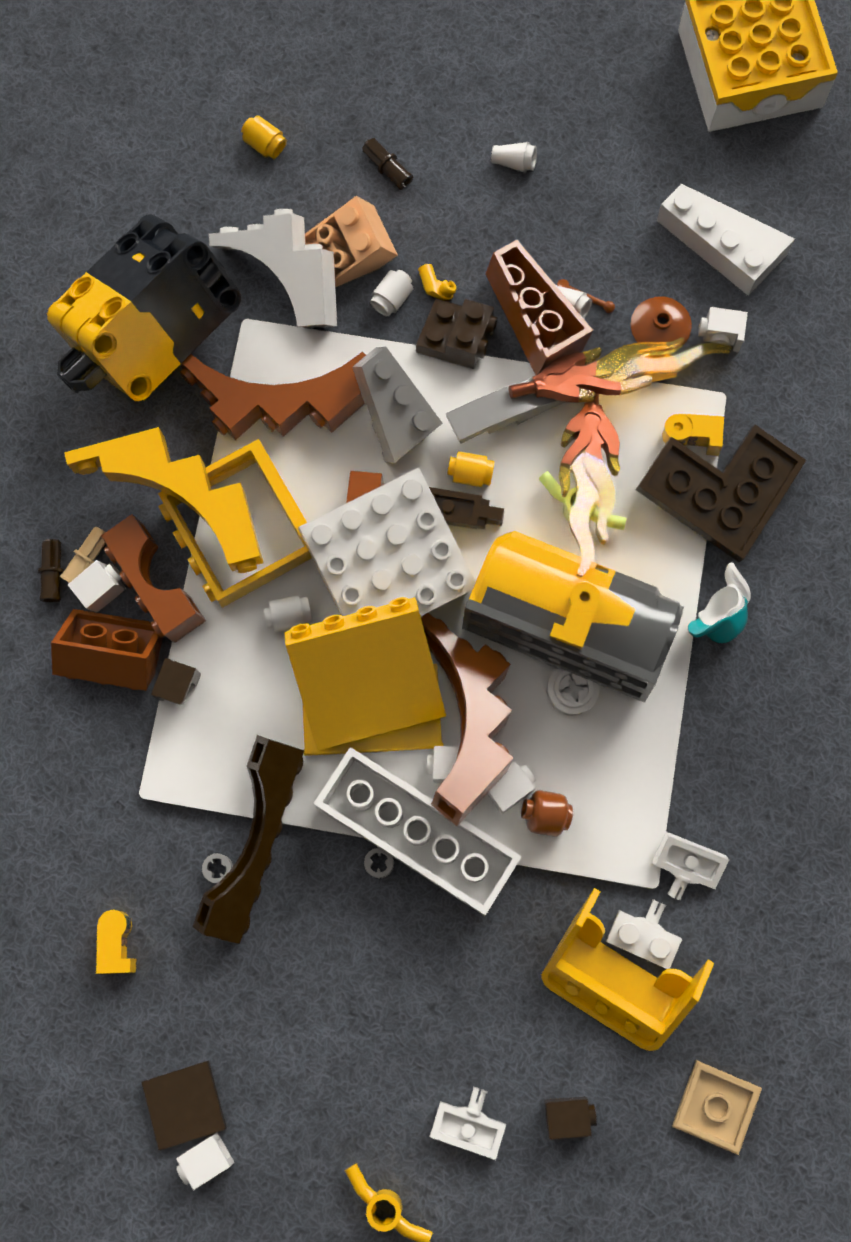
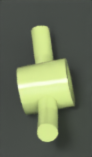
M548 471L539 477V481L549 493L564 504L563 514L569 523L578 526L587 524L592 520L601 526L624 530L627 518L606 514L596 508L597 497L590 488L577 486L568 492L558 484ZM576 500L584 501L588 504L589 509L584 512L576 511L572 508V502Z

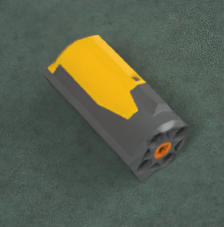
M513 531L494 540L465 606L462 629L645 703L656 685L673 643L684 606H681L678 601L661 595L658 588ZM581 582H590L598 588L600 601L582 650L550 638L554 622L564 626L571 607L569 599L573 587Z

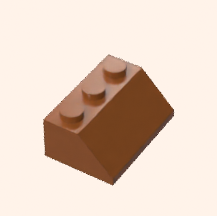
M73 609L51 642L52 675L63 676L68 679L92 681L103 685L122 686L132 690L147 691L156 672L163 638L158 636L149 621Z

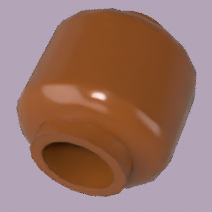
M537 790L531 795L529 800L525 799L522 804L521 818L526 820L527 828L532 833L557 837L563 830L567 831L572 822L573 807L571 804H568L567 798L562 794Z

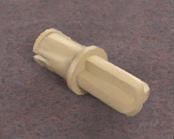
M94 527L80 549L74 550L75 556L59 577L70 583L95 562L94 560L106 544L101 536L106 532L98 527Z

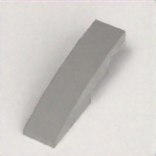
M532 378L527 379V380H524V381H521V382L516 383V384H521V383H525V382H530V381H532ZM505 387L446 413V417L459 443L462 444L487 431L491 434L514 422L518 425L565 401L545 397L537 398L535 394L511 398L508 387Z

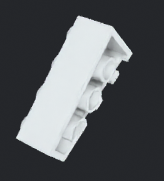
M683 184L661 204L657 218L661 225L748 296L788 255L795 240Z

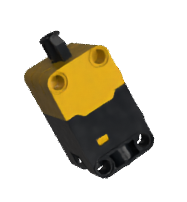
M145 215L49 307L47 312L49 323L72 348L58 361L57 376L75 393L92 390L104 378L134 401L145 400L231 313L237 310L241 303L240 291L228 276L223 265L216 259L205 243L189 234H178L171 224L155 215Z

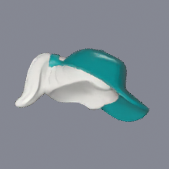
M729 563L725 570L724 576L727 586L717 591L711 597L706 608L698 613V619L689 623L688 631L693 637L698 638L706 635L714 642L727 643L735 639L746 627L748 620L747 604L750 601L751 593L747 582L739 573L734 563Z

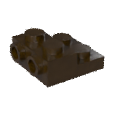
M435 299L416 343V353L474 369L478 358L483 359L485 357L488 347V340H486L488 334L493 335L496 329L498 317L494 316V307L468 299L464 300L462 306Z

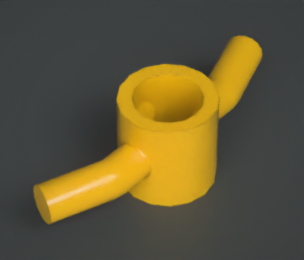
M357 1163L345 1170L357 1195L368 1204L366 1216L372 1228L383 1232L394 1228L404 1237L416 1242H430L433 1232L409 1223L401 1215L402 1202L395 1192L387 1189L375 1192L368 1186ZM388 1200L389 1204L395 1207V1216L392 1218L387 1217L385 1220L379 1219L374 1213L377 1209L376 1202Z

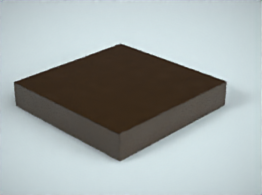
M209 1060L142 1082L159 1151L227 1128Z

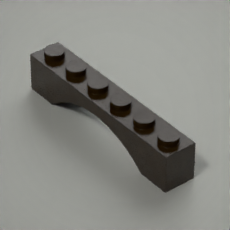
M256 736L246 766L252 782L254 796L253 821L249 837L232 869L217 885L203 894L192 926L202 935L240 944L242 936L247 933L250 925L249 915L253 903L260 896V882L263 873L271 863V849L274 840L280 835L282 830L281 819L285 807L292 800V786L295 777L303 767L302 756L304 750L266 737Z

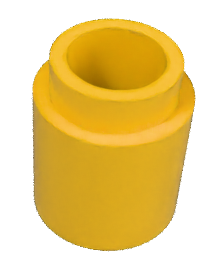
M260 116L247 119L241 130L243 133L242 140L266 158L270 156L272 159H276L287 143L283 133Z
M457 451L456 457L450 456L447 475L453 476L452 482L476 487H482V485L490 486L494 461L487 460V456Z

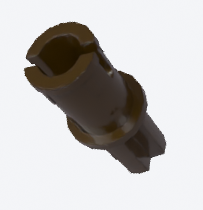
M375 138L365 142L362 151L378 167L380 174L384 173L400 190H403L412 182L413 175L397 161V156L394 153L390 154Z
M46 539L42 542V565L38 569V573L41 574L40 601L60 602L61 577L59 576L64 572L61 568V542L57 539Z

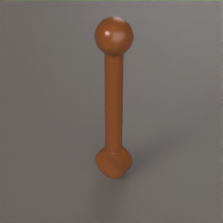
M561 279L557 283V286L580 291L569 286V282L565 279ZM587 294V297L592 299V303L603 307L606 313H612L615 310V304L612 301L605 302Z

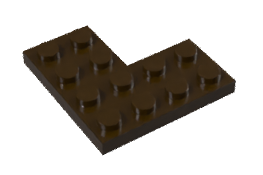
M756 424L750 428L722 472L676 439L670 437L635 490L736 561L741 562L798 475L806 459Z

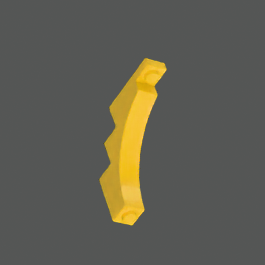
M159 427L64 452L67 465L75 474H91L96 472L98 467H102V471L109 481L130 482L155 488L188 505L201 516L217 536L232 572L238 570V573H247L257 569L258 564L264 563L246 494L241 482L211 490L205 464L200 455L171 462L165 437Z

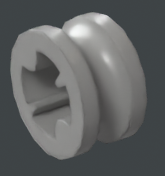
M374 848L365 856L364 866L371 876L384 878L392 872L394 859L382 849ZM375 854H378V857H381V854L387 856L388 859L385 861L387 869L380 872V869H378L377 872H374L371 869L374 864L371 858Z
M220 853L212 854L204 860L202 873L209 882L218 884L232 869V861ZM221 859V865L226 867L225 874L220 873V878H214V872L209 871L210 864H216L215 860Z

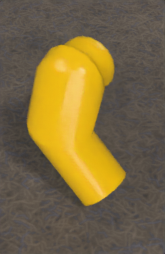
M425 264L419 267L418 271L427 295L443 301L453 298L457 290L453 281L450 280L448 282L444 280L442 282L437 280L432 264Z

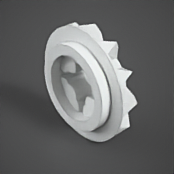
M557 668L548 681V696L553 706L564 714L580 715L590 710L598 700L600 693L599 684L563 669ZM569 677L572 678L576 686H587L578 692L577 702L572 698L571 693H560L568 688Z

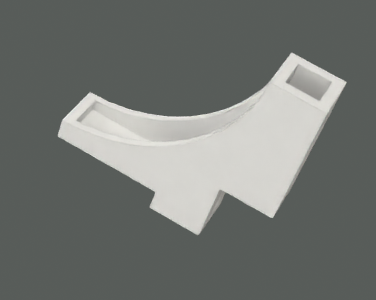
M292 209L274 210V215L263 216L264 225H247V230L238 231L237 227L220 228V233L209 234L210 247L222 250L244 251L262 261L274 272L290 297L296 316L297 327H337L334 252L323 249L322 244L305 245L304 217L293 214Z

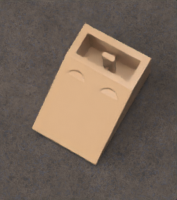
M355 196L305 233V245L322 244L323 249L334 252L335 287L378 270L398 256L374 205L358 196Z

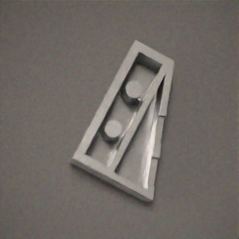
M386 346L376 347L352 367L364 403L368 407L374 432L377 434L383 450L382 455L385 462L396 463L443 424Z

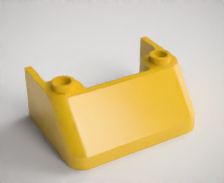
M594 888L549 959L541 975L542 981L548 989L638 1047L648 1051L658 1050L698 1003L714 963L708 959L693 978L677 969H666L658 978L600 942L605 934V927L596 916L590 914L600 894V891Z

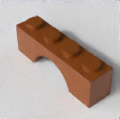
M131 514L101 535L107 544L104 548L105 553L114 564L119 563L122 571L119 573L120 577L129 588L134 587L138 596L135 597V600L145 613L149 611L154 620L150 623L160 638L165 636L176 643L206 622L192 598L181 588L160 590L153 586L150 578V563L159 547L145 525L137 517Z

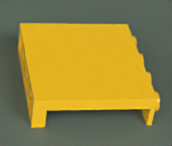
M406 597L396 598L389 604L380 607L366 606L357 610L356 613L346 616L332 615L325 618L323 622L312 625L306 623L298 624L285 632L286 649L317 750L446 717L415 597L410 599Z

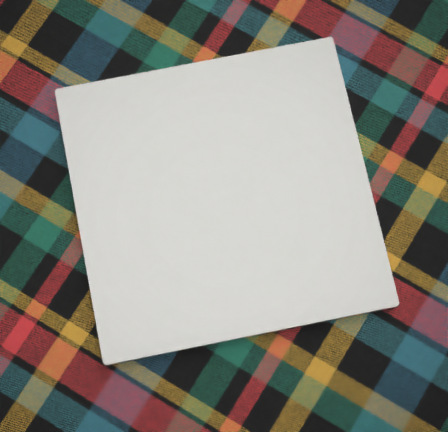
M252 319L243 320L230 377L249 383L269 385L298 383L323 376L345 365L362 351L367 355L376 347L386 346L443 424L396 463L384 461L383 450L378 436L374 432L373 422L368 407L365 404L333 433L325 426L319 428L309 415L284 437L276 429L271 432L259 419L237 440H234L228 433L223 436L218 431L211 464L259 439L306 522L346 504L350 471L382 473L384 484L420 468L429 487L482 495L483 499L490 500L489 506L504 508L502 526L486 524L485 529H471L448 525L475 582L494 540L506 533L516 531L658 588L661 595L678 601L681 606H684L673 643L656 685L645 703L600 685L597 702L590 710L580 715L564 714L553 706L548 696L549 678L558 667L462 629L465 606L472 591L428 612L434 618L442 620L448 626V629L459 638L467 640L477 652L486 644L491 649L499 651L506 658V661L511 664L505 679L492 694L501 697L508 707L512 709L506 725L492 740L501 743L507 748L509 754L514 757L512 763L516 761L520 767L524 764L528 767L536 779L532 783L535 787L534 792L544 790L562 794L567 798L568 804H571L573 807V817L567 831L563 830L557 837L530 832L527 828L526 820L521 818L522 804L525 799L529 800L533 793L504 814L500 813L486 794L464 820L522 856L517 865L650 889L656 888L659 884L661 868L655 866L652 860L667 829L693 636L688 631V625L696 620L707 540L635 489L665 445L662 433L666 420L674 414L724 417L726 395L722 392L658 382L648 383L645 380L596 373L597 378L619 381L621 385L620 395L599 394V405H602L605 415L612 423L619 438V455L617 461L607 460L606 453L601 448L603 458L601 466L584 458L583 454L572 464L570 470L566 471L559 468L564 454L576 439H571L563 433L571 419L584 407L587 392H579L578 403L563 402L518 425L514 422L491 434L487 431L462 444L459 443L446 417V413L471 401L535 376V373L529 362L485 356L483 359L478 358L475 368L471 369L416 353V345ZM685 445L717 468L718 456L706 455V447ZM457 451L487 456V460H493L494 469L490 486L482 485V487L452 482L453 476L447 475L450 456L456 457ZM257 463L212 486L211 490L241 482L246 494L264 563L258 564L257 569L247 573H238V570L232 572L217 536L199 516L194 539L223 591L304 547ZM548 471L558 484L568 492L577 486L590 488L597 497L596 508L606 514L627 518L624 530L601 526L592 520L587 524L578 526L569 523L563 514L564 504L549 493L539 481V477ZM576 500L572 502V508L576 511L584 512L589 509L588 504L584 501ZM313 559L306 561L223 608L217 600L211 603L202 587L207 583L202 573L196 576L189 564L183 591L192 598L206 622L176 643L172 641L168 659L196 668L201 673L197 686L191 684L183 705L159 700L139 790L141 798L253 818L254 796L252 782L246 766L256 736L259 735L302 750L305 749L303 701L285 645L286 631L275 633L274 627L267 628L264 609L270 608L269 601L299 595V598L308 597L312 622L306 624L320 623L329 616L340 615ZM430 652L433 664L437 663L439 689L446 712V717L440 718L442 742L444 746L459 747L460 713L456 695L446 672ZM569 677L568 688L560 693H571L572 698L577 702L578 692L587 686H576L572 678ZM434 749L361 753L431 799H433L436 790L442 784L434 783L433 774H427L428 754H434ZM303 753V767L295 777L292 786V800L285 807L281 819L282 824L361 837L313 804L345 754L304 756Z

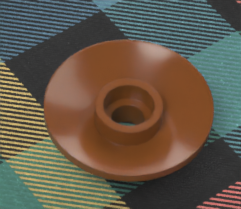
M653 297L643 301L635 309L631 318L633 337L640 346L648 351L666 348L670 353L678 350L686 343L692 329L691 318L686 308L678 301L668 297ZM663 317L667 319L668 323L660 324L657 319Z

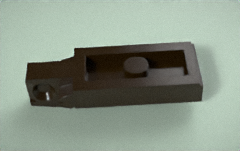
M429 487L447 525L471 529H485L486 524L502 526L504 508L489 506L490 500L483 499L482 495Z

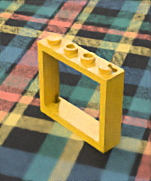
M259 439L205 467L210 487L257 463L304 547L224 591L177 508V505L182 502L163 491L158 493L163 504L158 506L166 522L173 520L177 527V530L172 533L181 549L187 546L192 554L187 559L196 576L202 573L207 581L202 586L211 603L217 600L222 608L312 559L298 531V527L307 522Z

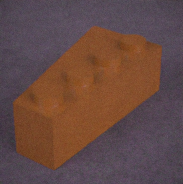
M515 240L495 251L485 275L535 375L541 373L558 358L583 351L593 329L520 242Z

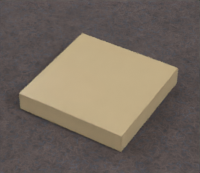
M696 1060L672 1126L739 1155L762 1088Z

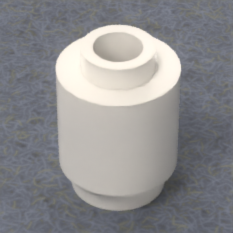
M390 270L373 291V298L370 300V304L375 310L386 317H389L391 313H396L413 291L412 279L402 270H397V272Z
M299 595L272 600L269 601L270 608L264 609L267 628L274 627L275 633L290 630L298 624L312 622L308 597L299 598Z

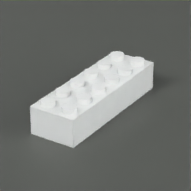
M350 747L313 804L327 815L485 916L522 856L464 819L458 826L454 825L431 805L433 799Z

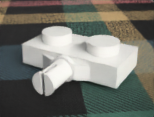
M666 832L652 862L655 866L671 872L676 877L668 891V895L674 899L676 897L677 900H681L688 883L702 884L716 889L729 859L724 854Z
M652 900L646 918L634 917L619 910L606 942L665 969H670L682 938L665 931L658 924L666 905Z
M473 1087L468 1107H456L440 1101L430 1137L496 1160L506 1124L488 1118L481 1112L487 1091L481 1089L478 1102H476L479 1088Z

